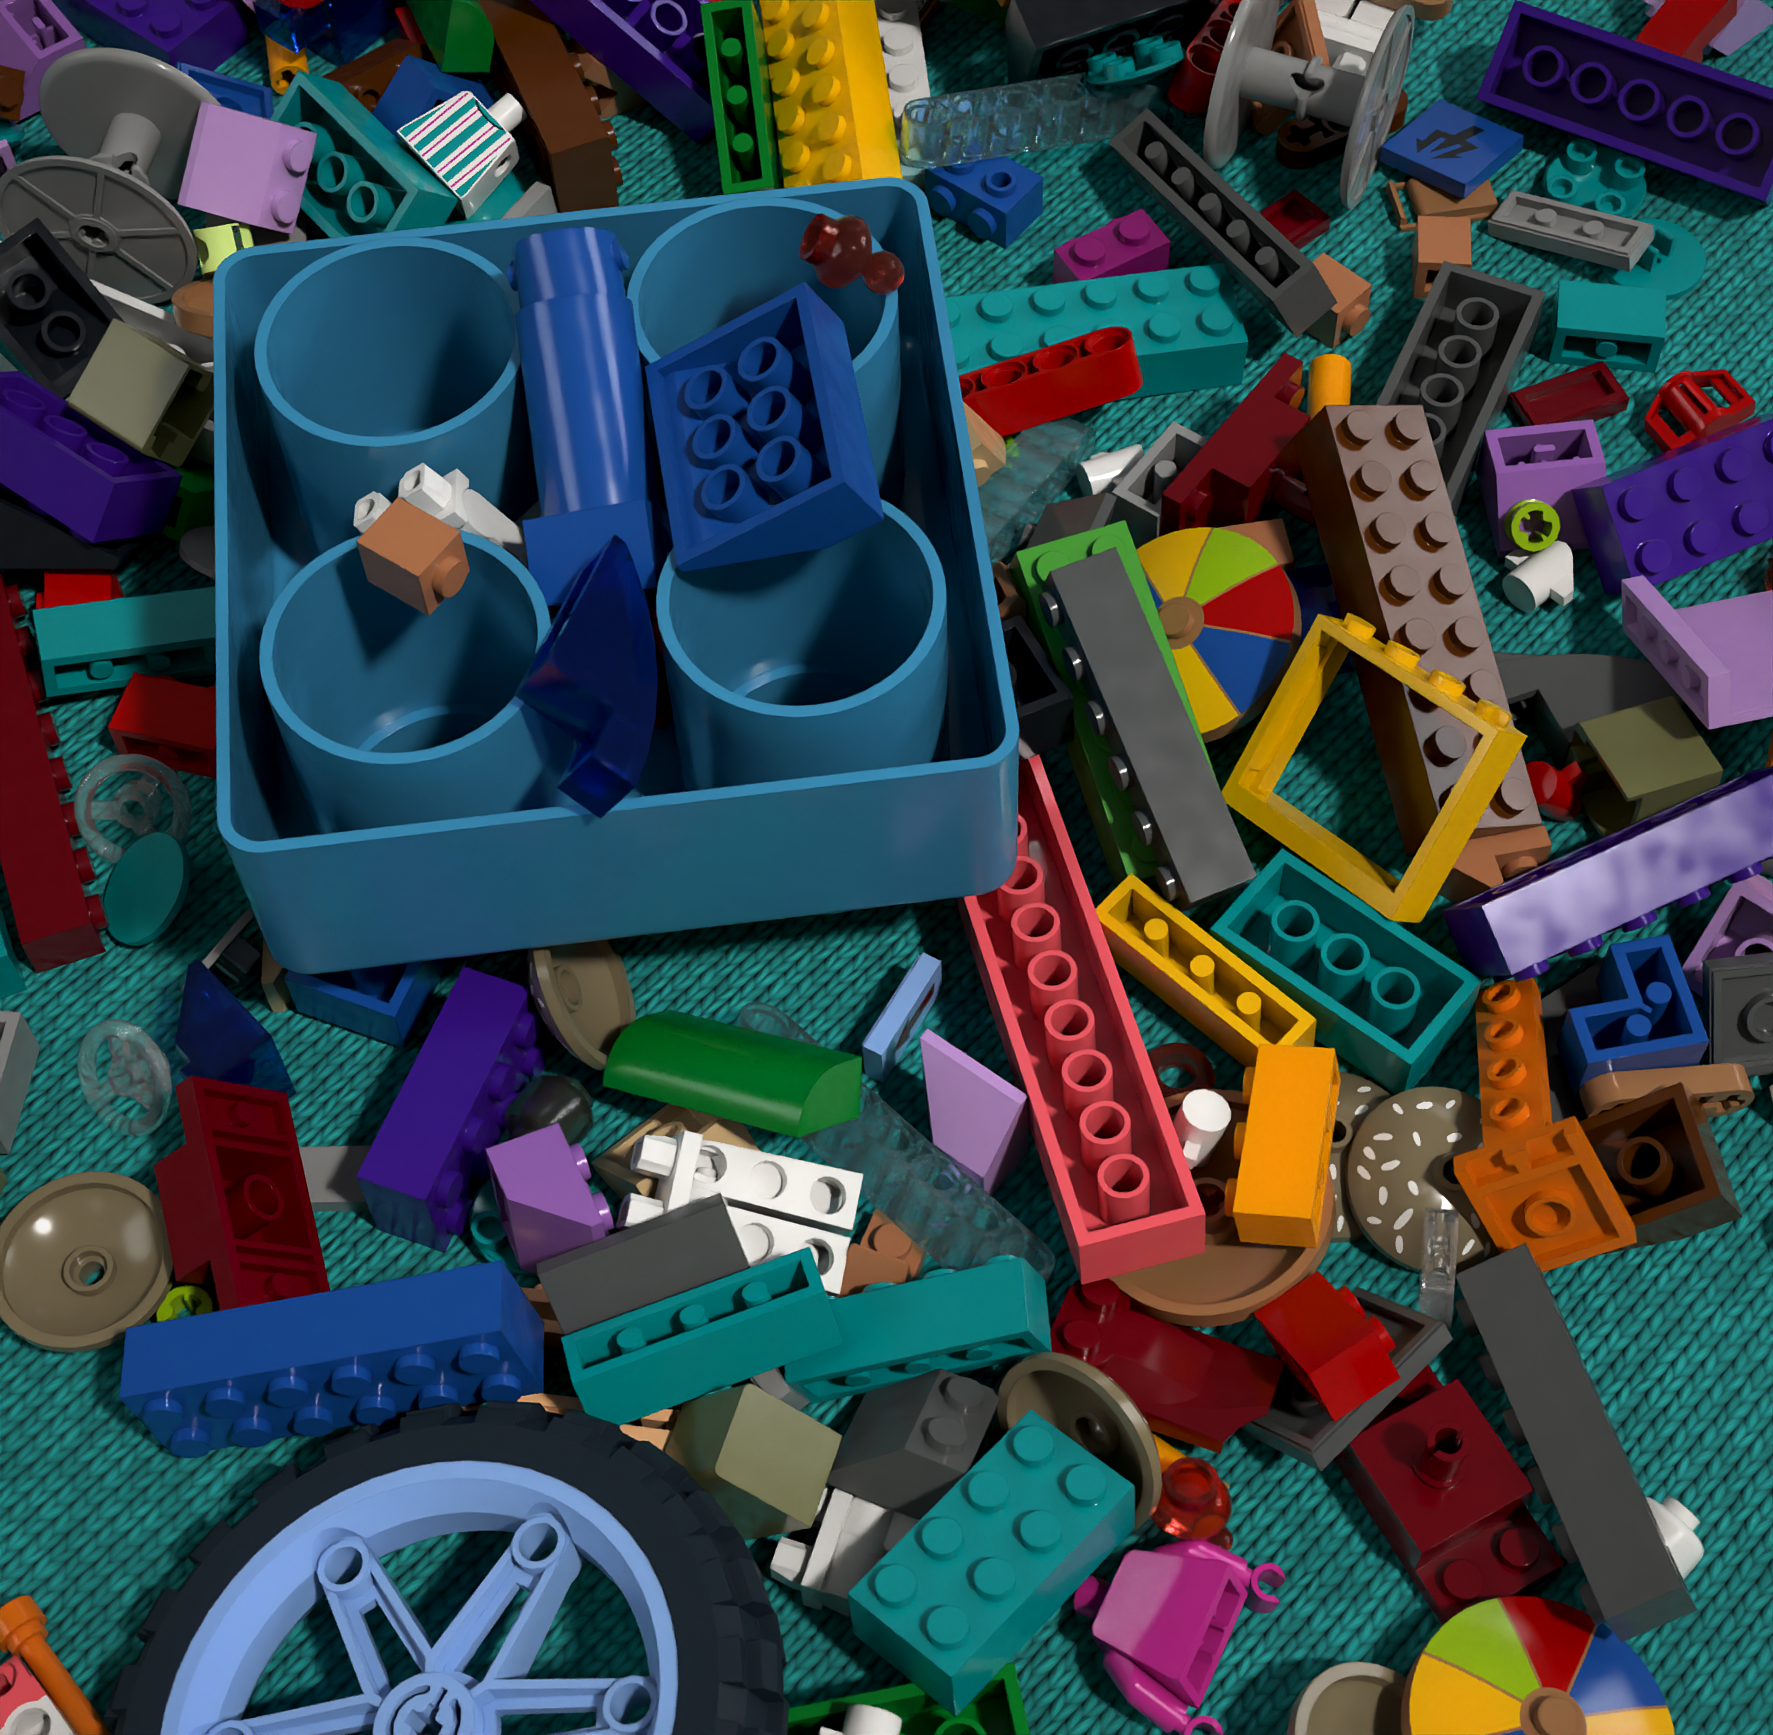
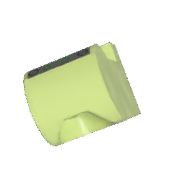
M231 223L193 230L202 275L206 277L214 276L220 263L229 255L241 249L255 246L250 224Z

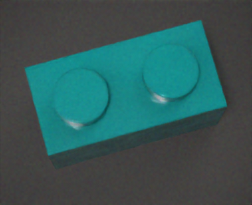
M1559 279L1551 313L1549 363L1589 366L1604 361L1610 369L1655 373L1665 340L1667 289Z

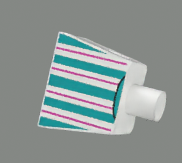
M463 91L402 126L397 133L401 144L459 199L455 208L468 220L517 164L519 154L516 142L509 132L524 121L527 115L519 102L509 93L505 94L489 109H486L471 92Z

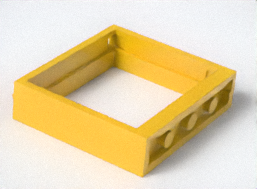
M1347 613L1344 620L1318 614L1221 793L1227 805L1392 921L1421 923L1528 736L1508 724L1512 715L1502 707L1482 698L1479 699L1478 703H1475L1464 696L1462 693L1466 685L1460 680L1437 669H1434L1430 674L1419 667L1417 664L1421 657L1416 652L1395 641L1389 640L1387 645L1372 637L1376 628L1369 622L1350 613ZM1350 649L1483 735L1401 881L1272 792Z

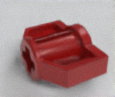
M1726 369L1697 372L1690 370L1682 371L1668 379L1657 392L1645 417L1644 431L1665 453L1740 423L1754 414L1755 400ZM1713 387L1730 406L1718 408L1701 388ZM1667 409L1687 432L1678 437L1658 415L1660 410Z

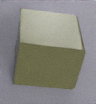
M113 318L71 393L67 406L140 453L179 467L184 463L214 410V373L156 336Z
M1672 695L1576 723L1564 766L1565 768L1574 761L1582 764L1588 777L1581 790L1582 808L1601 838L1719 786L1724 771L1676 698Z
M745 1384L684 1402L665 1453L683 1465L688 1474L705 1491L710 1492L736 1527L741 1537L746 1540H752L811 1528L842 1435L757 1386Z

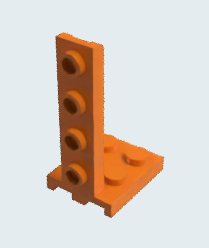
M1534 978L1519 982L1503 980L1492 984L1486 990L1478 992L1475 1003L1483 1147L1454 1156V1174L1500 1254L1526 1243L1542 1272H1546L1637 1243L1635 1225L1576 1117L1573 1116L1552 1123L1542 1001Z

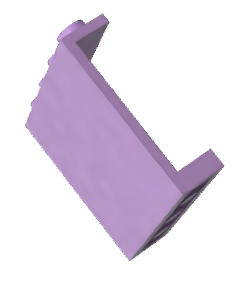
M1644 575L1621 580L1623 631L1708 730L1773 717V590L1674 609Z

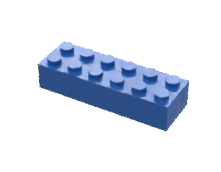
M499 1260L126 1328L119 1399L174 1457L198 1458L205 1456L210 1450L239 1445L243 1447H261L267 1445L273 1439L296 1435L319 1437L329 1434L336 1428L359 1424L368 1425L375 1423L377 1426H382L393 1422L395 1418L405 1417L406 1412L459 1403L463 1407L494 1400L517 1401L521 1396L543 1393L544 1322L503 1261Z

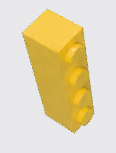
M1132 873L1095 909L1114 962L1245 1067L1256 1066L1259 1043L1314 1047L1316 1018Z

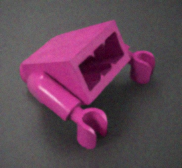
M1192 1537L1155 1547L1152 1552L1141 1550L1128 1552L1124 1555L1112 1582L1090 1575L1075 1591L1074 1609L1079 1615L1095 1619L1092 1625L1091 1637L1104 1653L1103 1668L1127 1703L1166 1733L1174 1729L1179 1735H1191L1193 1728H1203L1210 1735H1223L1222 1727L1216 1719L1210 1716L1192 1718L1186 1713L1187 1705L1199 1709L1244 1602L1253 1611L1263 1614L1272 1612L1280 1603L1279 1599L1275 1596L1262 1592L1257 1582H1266L1270 1586L1279 1588L1285 1582V1575L1283 1570L1273 1563L1260 1564L1252 1570L1247 1567V1560L1202 1538Z

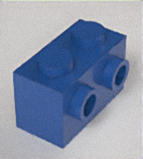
M962 132L925 167V195L929 206L938 214L950 217L971 229L980 238L988 239L1007 249L1042 214L1043 177Z

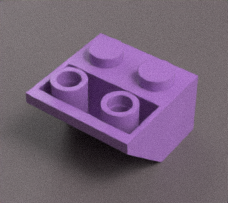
M0 0V65L25 71L23 85L24 100L20 111V120L40 111L39 87L48 67L63 55L86 49L83 37L52 0ZM8 121V122H9V123H16V122H18V121Z
M1593 419L1485 430L1475 473L1498 558L1506 557L1514 549H1522L1508 539L1504 529V520L1513 504L1524 499L1542 501L1556 511L1560 519V531L1555 541L1567 543L1571 550L1590 549L1571 489L1606 476V462ZM1531 511L1528 513L1530 520L1522 518L1519 528L1528 533L1529 539H1534L1536 537L1534 531L1536 530L1541 533L1545 524L1544 520L1536 517L1535 511Z
M559 1123L485 1149L499 1220L520 1269L538 1274L536 1264L611 1235L609 1230L614 1228V1223L606 1199L602 1192L592 1195L586 1180L591 1179V1172L584 1151L579 1143L568 1145Z

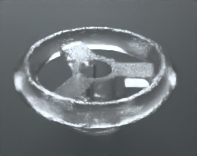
M121 754L99 762L86 773L75 794L74 818L81 837L96 854L117 864L127 849L116 846L104 838L93 820H118L121 825L133 828L139 839L145 835L158 832L152 823L158 816L162 805L161 796L156 789L160 782L171 796L174 808L173 821L167 834L183 842L190 826L191 803L188 792L179 776L161 761L140 754ZM124 771L144 773L140 780H132L123 784L111 801L93 800L97 788L108 777ZM128 800L139 802L143 807L144 814L140 816L130 814L125 808V802Z
M111 1019L93 1026L82 1040L77 1060L79 1082L88 1105L101 1122L120 1134L133 1137L150 1134L164 1122L171 1106L172 1080L170 1065L166 1055L143 1029L128 1021ZM108 1039L112 1064L108 1069V1078L99 1084L96 1058L101 1044ZM118 1095L122 1097L132 1096L149 1111L143 1117L129 1118L118 1112L109 1102Z

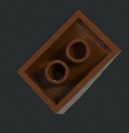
M1682 1082L1579 1121L1582 1130L1636 1229L1637 1243L1603 1254L1685 1239L1743 1217L1704 1106Z

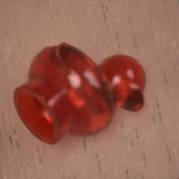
M820 213L813 218L806 228L799 247V257L801 260L813 265L817 279L826 287L840 289L852 283L861 275L866 287L878 294L892 293L902 284L904 280V266L901 260L894 253L888 251L872 253L870 228L862 218L848 214L847 216L833 219Z
M1185 1457L1174 1461L1168 1468L1161 1471V1496L1158 1506L1150 1518L1160 1529L1181 1540L1193 1542L1206 1540L1225 1550H1229L1233 1544V1536L1229 1529L1226 1528V1525L1232 1515V1500L1227 1486L1218 1476L1214 1467L1203 1459Z

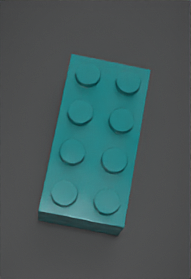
M298 70L270 119L317 133L300 208L330 238L443 226L459 199L340 82Z
M1283 848L1210 928L1209 933L1210 936L1316 1018L1315 1039L1327 1048H1335L1336 1054L1395 1094L1409 1090L1414 1086L1472 1016L1482 982L1480 978Z
M1030 1409L847 1593L853 1634L956 1717L1135 1528V1485Z

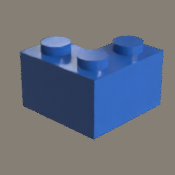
M407 54L372 115L400 141L397 131L402 126L463 91L471 92L486 109H489L498 99L480 79L460 72H441L437 64Z
M1669 934L1609 945L1596 979L1604 1003L1569 1009L1556 1042L1574 1098L1580 1097L1579 1089L1585 1082L1605 1073L1697 1066L1709 1043Z

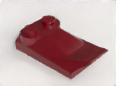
M1108 1278L1083 1285L1078 1280L1069 1288L1050 1331L1052 1352L1080 1359L1108 1375L1134 1401L1148 1423L1150 1430L1221 1454L1225 1441L1234 1432L1250 1421L1268 1414L1285 1361L1239 1347L1187 1326L1170 1323L1130 1306L1131 1300L1129 1296L1123 1293L1117 1284Z

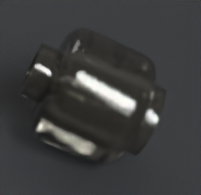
M567 1075L537 1076L519 1092L504 1110L503 1126L508 1135L506 1141L559 1123L569 1146L575 1143L581 1144L591 1133L594 1125L591 1096L578 1081Z

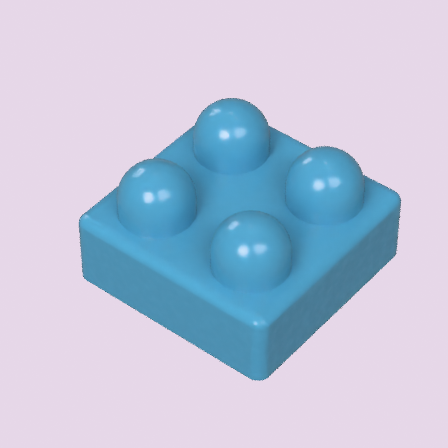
M883 177L244 248L229 255L220 263L213 277L217 824L267 947L278 964L294 973L310 975L447 958H475L497 952L808 915H835L859 909L976 896L998 889L1010 878L1017 861L1019 723L929 203L926 195L918 186L904 179ZM569 227L607 229L616 233L618 242L629 256V269L622 270L625 296L631 299L633 304L653 457L660 470V458L645 366L803 282H806L844 322L885 520L829 548L683 572L677 567L673 547L662 568L656 594V614L673 714L664 730L616 721L586 674L575 677L569 675L559 662L550 615L542 591L530 572L502 547L475 534L459 530L470 572L467 574L461 589L454 596L445 598L428 616L367 580L356 543L362 536L353 525L357 501L375 491L376 493H381L387 500L393 503L398 498L399 481L406 472L421 463H424L441 477L458 469L469 479V488L467 489H472L479 493L512 522L517 521L539 501L515 315L520 310L518 291H513L509 284L507 270L514 259L512 247L517 241L548 230ZM262 681L274 715L269 714L264 709Z

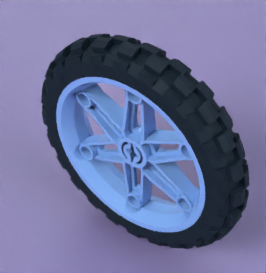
M494 1400L488 1401L486 1408L479 1407L478 1410L464 1411L459 1403L406 1412V1417L400 1418V1426L381 1431L375 1423H372L327 1442V1446L324 1447L326 1455L324 1459L303 1471L295 1463H291L253 1490V1496L258 1503L231 1527L221 1519L188 1555V1558L196 1566L177 1591L168 1587L163 1589L137 1632V1637L144 1643L142 1651L135 1665L126 1664L124 1670L120 1669L103 1721L111 1729L110 1735H345L372 1729V1735H501L500 1717L503 1715L597 1712L596 1726L550 1735H787L789 1703L784 1697L783 1669L787 1662L778 1616L771 1606L764 1586L765 1580L745 1541L710 1492L705 1491L688 1474L683 1465L651 1442L638 1441L624 1434L617 1424L577 1410L566 1411L562 1415L547 1412L541 1403ZM468 1531H505L515 1533L512 1543L434 1645L385 1570L380 1559L409 1545L440 1535ZM556 1546L550 1556L538 1561L546 1550ZM584 1558L610 1578L625 1596L642 1634L650 1677L631 1675L624 1678L525 1679L571 1583L579 1575ZM359 1572V1574L352 1581L348 1582V1580L352 1576ZM522 1588L530 1592L484 1680L478 1682L473 1677L462 1673L518 1590ZM327 1597L363 1694L241 1720L257 1683L275 1654L303 1619ZM378 1605L422 1671L421 1674L404 1680L394 1689L364 1617V1614L375 1609ZM650 1705L649 1711L644 1718L628 1725L629 1718L633 1712L642 1706Z

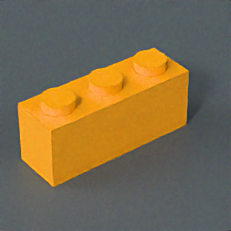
M1259 1043L1256 1066L1246 1067L1243 1102L1249 1105L1247 1122H1237L1234 1134L1235 1160H1241L1238 1179L1229 1178L1225 1190L1226 1217H1234L1240 1242L1317 1248L1341 1083L1335 1048Z

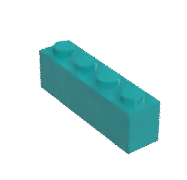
M215 586L32 610L46 698L127 687L134 672L154 677L157 675H168L176 679L216 674Z
M810 1246L561 1337L571 1381L585 1413L615 1423L618 1426L844 1344Z
M999 1255L986 1259L983 1262V1266L961 1271L936 1269L924 1274L921 1280L899 1285L890 1282L874 1283L865 1287L863 1293L841 1298L828 1296L844 1344L784 1365L785 1381L807 1398L811 1404L866 1393L938 1369H944L955 1374L1025 1359L1035 1353L1052 1352L1045 1279L1023 1257Z

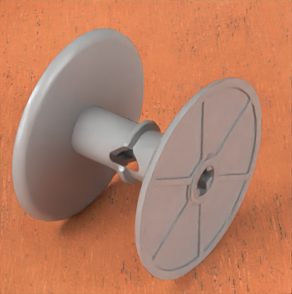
M1241 0L1224 44L1211 91L1203 140L1204 162L1213 170L1221 168L1228 162L1245 132L1256 102L1295 112L1296 119L1299 122H1303L1307 116L1350 127L1340 176V199L1346 208H1355L1365 193L1381 155V146L1386 142L1397 108L1412 47L1415 26L1414 7L1412 5H1403L1394 12L1381 35L1366 76L1325 66L1321 56H1314L1311 61L1271 51L1278 17L1279 0Z
M87 48L63 55L54 61L44 73L40 82L38 99L40 112L49 133L68 156L52 155L32 158L16 164L0 178V233L5 240L38 217L89 279L148 304L169 300L175 291L191 283L196 272L198 255L196 244L188 225L167 200H178L201 101L221 105L202 85L190 76L148 55L117 48Z

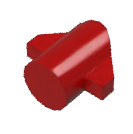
M1532 761L1526 764L1540 817L1545 816L1557 822L1574 820L1581 812V790L1588 777L1582 764L1574 761L1561 771L1543 761Z

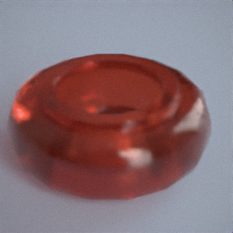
M1179 1042L1163 1044L1148 1054L1163 1098L1203 1088L1213 1089L1215 1076L1212 1064L1203 1052L1192 1045ZM1177 1067L1188 1071L1193 1076L1194 1082L1186 1088L1176 1089L1164 1084L1159 1075L1168 1068Z

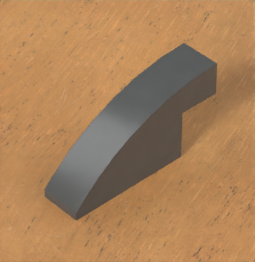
M1557 654L1496 662L1514 726L1530 721L1559 771L1564 769L1576 723L1672 695L1676 698L1696 729L1705 726L1650 661L1609 655Z

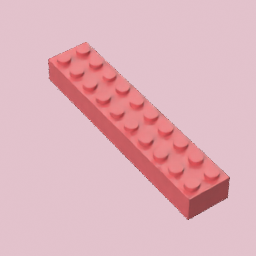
M1038 754L1019 762L1017 861L1012 875L1001 887L992 892L955 898L1016 1087L1028 1095L1029 1127L1081 1285L1205 1253V1211Z

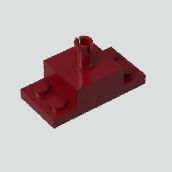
M1284 353L1162 493L1159 537L1189 528H1218L1272 520L1282 509L1307 522L1309 526L1317 528L1307 488L1302 483L1303 474L1293 440L1311 419V416L1297 410L1305 391L1304 387L1300 386L1303 369L1302 361Z
M193 1075L176 1085L175 1089L186 1144L154 1165L176 1281L215 1286L220 1311L330 1291L287 1093Z
M1429 1365L1333 1459L1442 1626L1458 1613L1480 1602L1499 1597L1520 1596L1560 1573L1565 1565L1526 1508L1534 1491L1533 1486L1459 1379L1443 1386Z

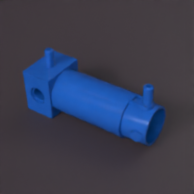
M569 227L533 234L517 241L512 247L514 259L507 270L509 284L513 291H518L520 310L515 315L541 511L540 518L522 521L529 572L544 595L549 615L571 624L656 610L658 581L666 559L674 546L668 512L660 508L634 309L631 299L625 296L622 270L629 269V256L618 242L616 233L607 229Z

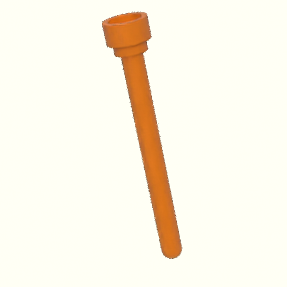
M20 1596L0 1608V1651L10 1652L12 1655L17 1654L19 1657H23L78 1735H110V1729L103 1723L100 1715L46 1642L48 1631L44 1626L47 1622V1617L32 1596Z

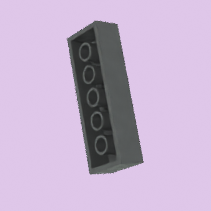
M1444 261L1376 405L1423 406L1455 517L1475 473L1484 431L1495 428L1508 395L1535 338L1546 292Z

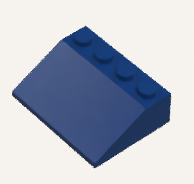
M806 282L645 366L676 565L683 572L829 548L885 520L844 322Z

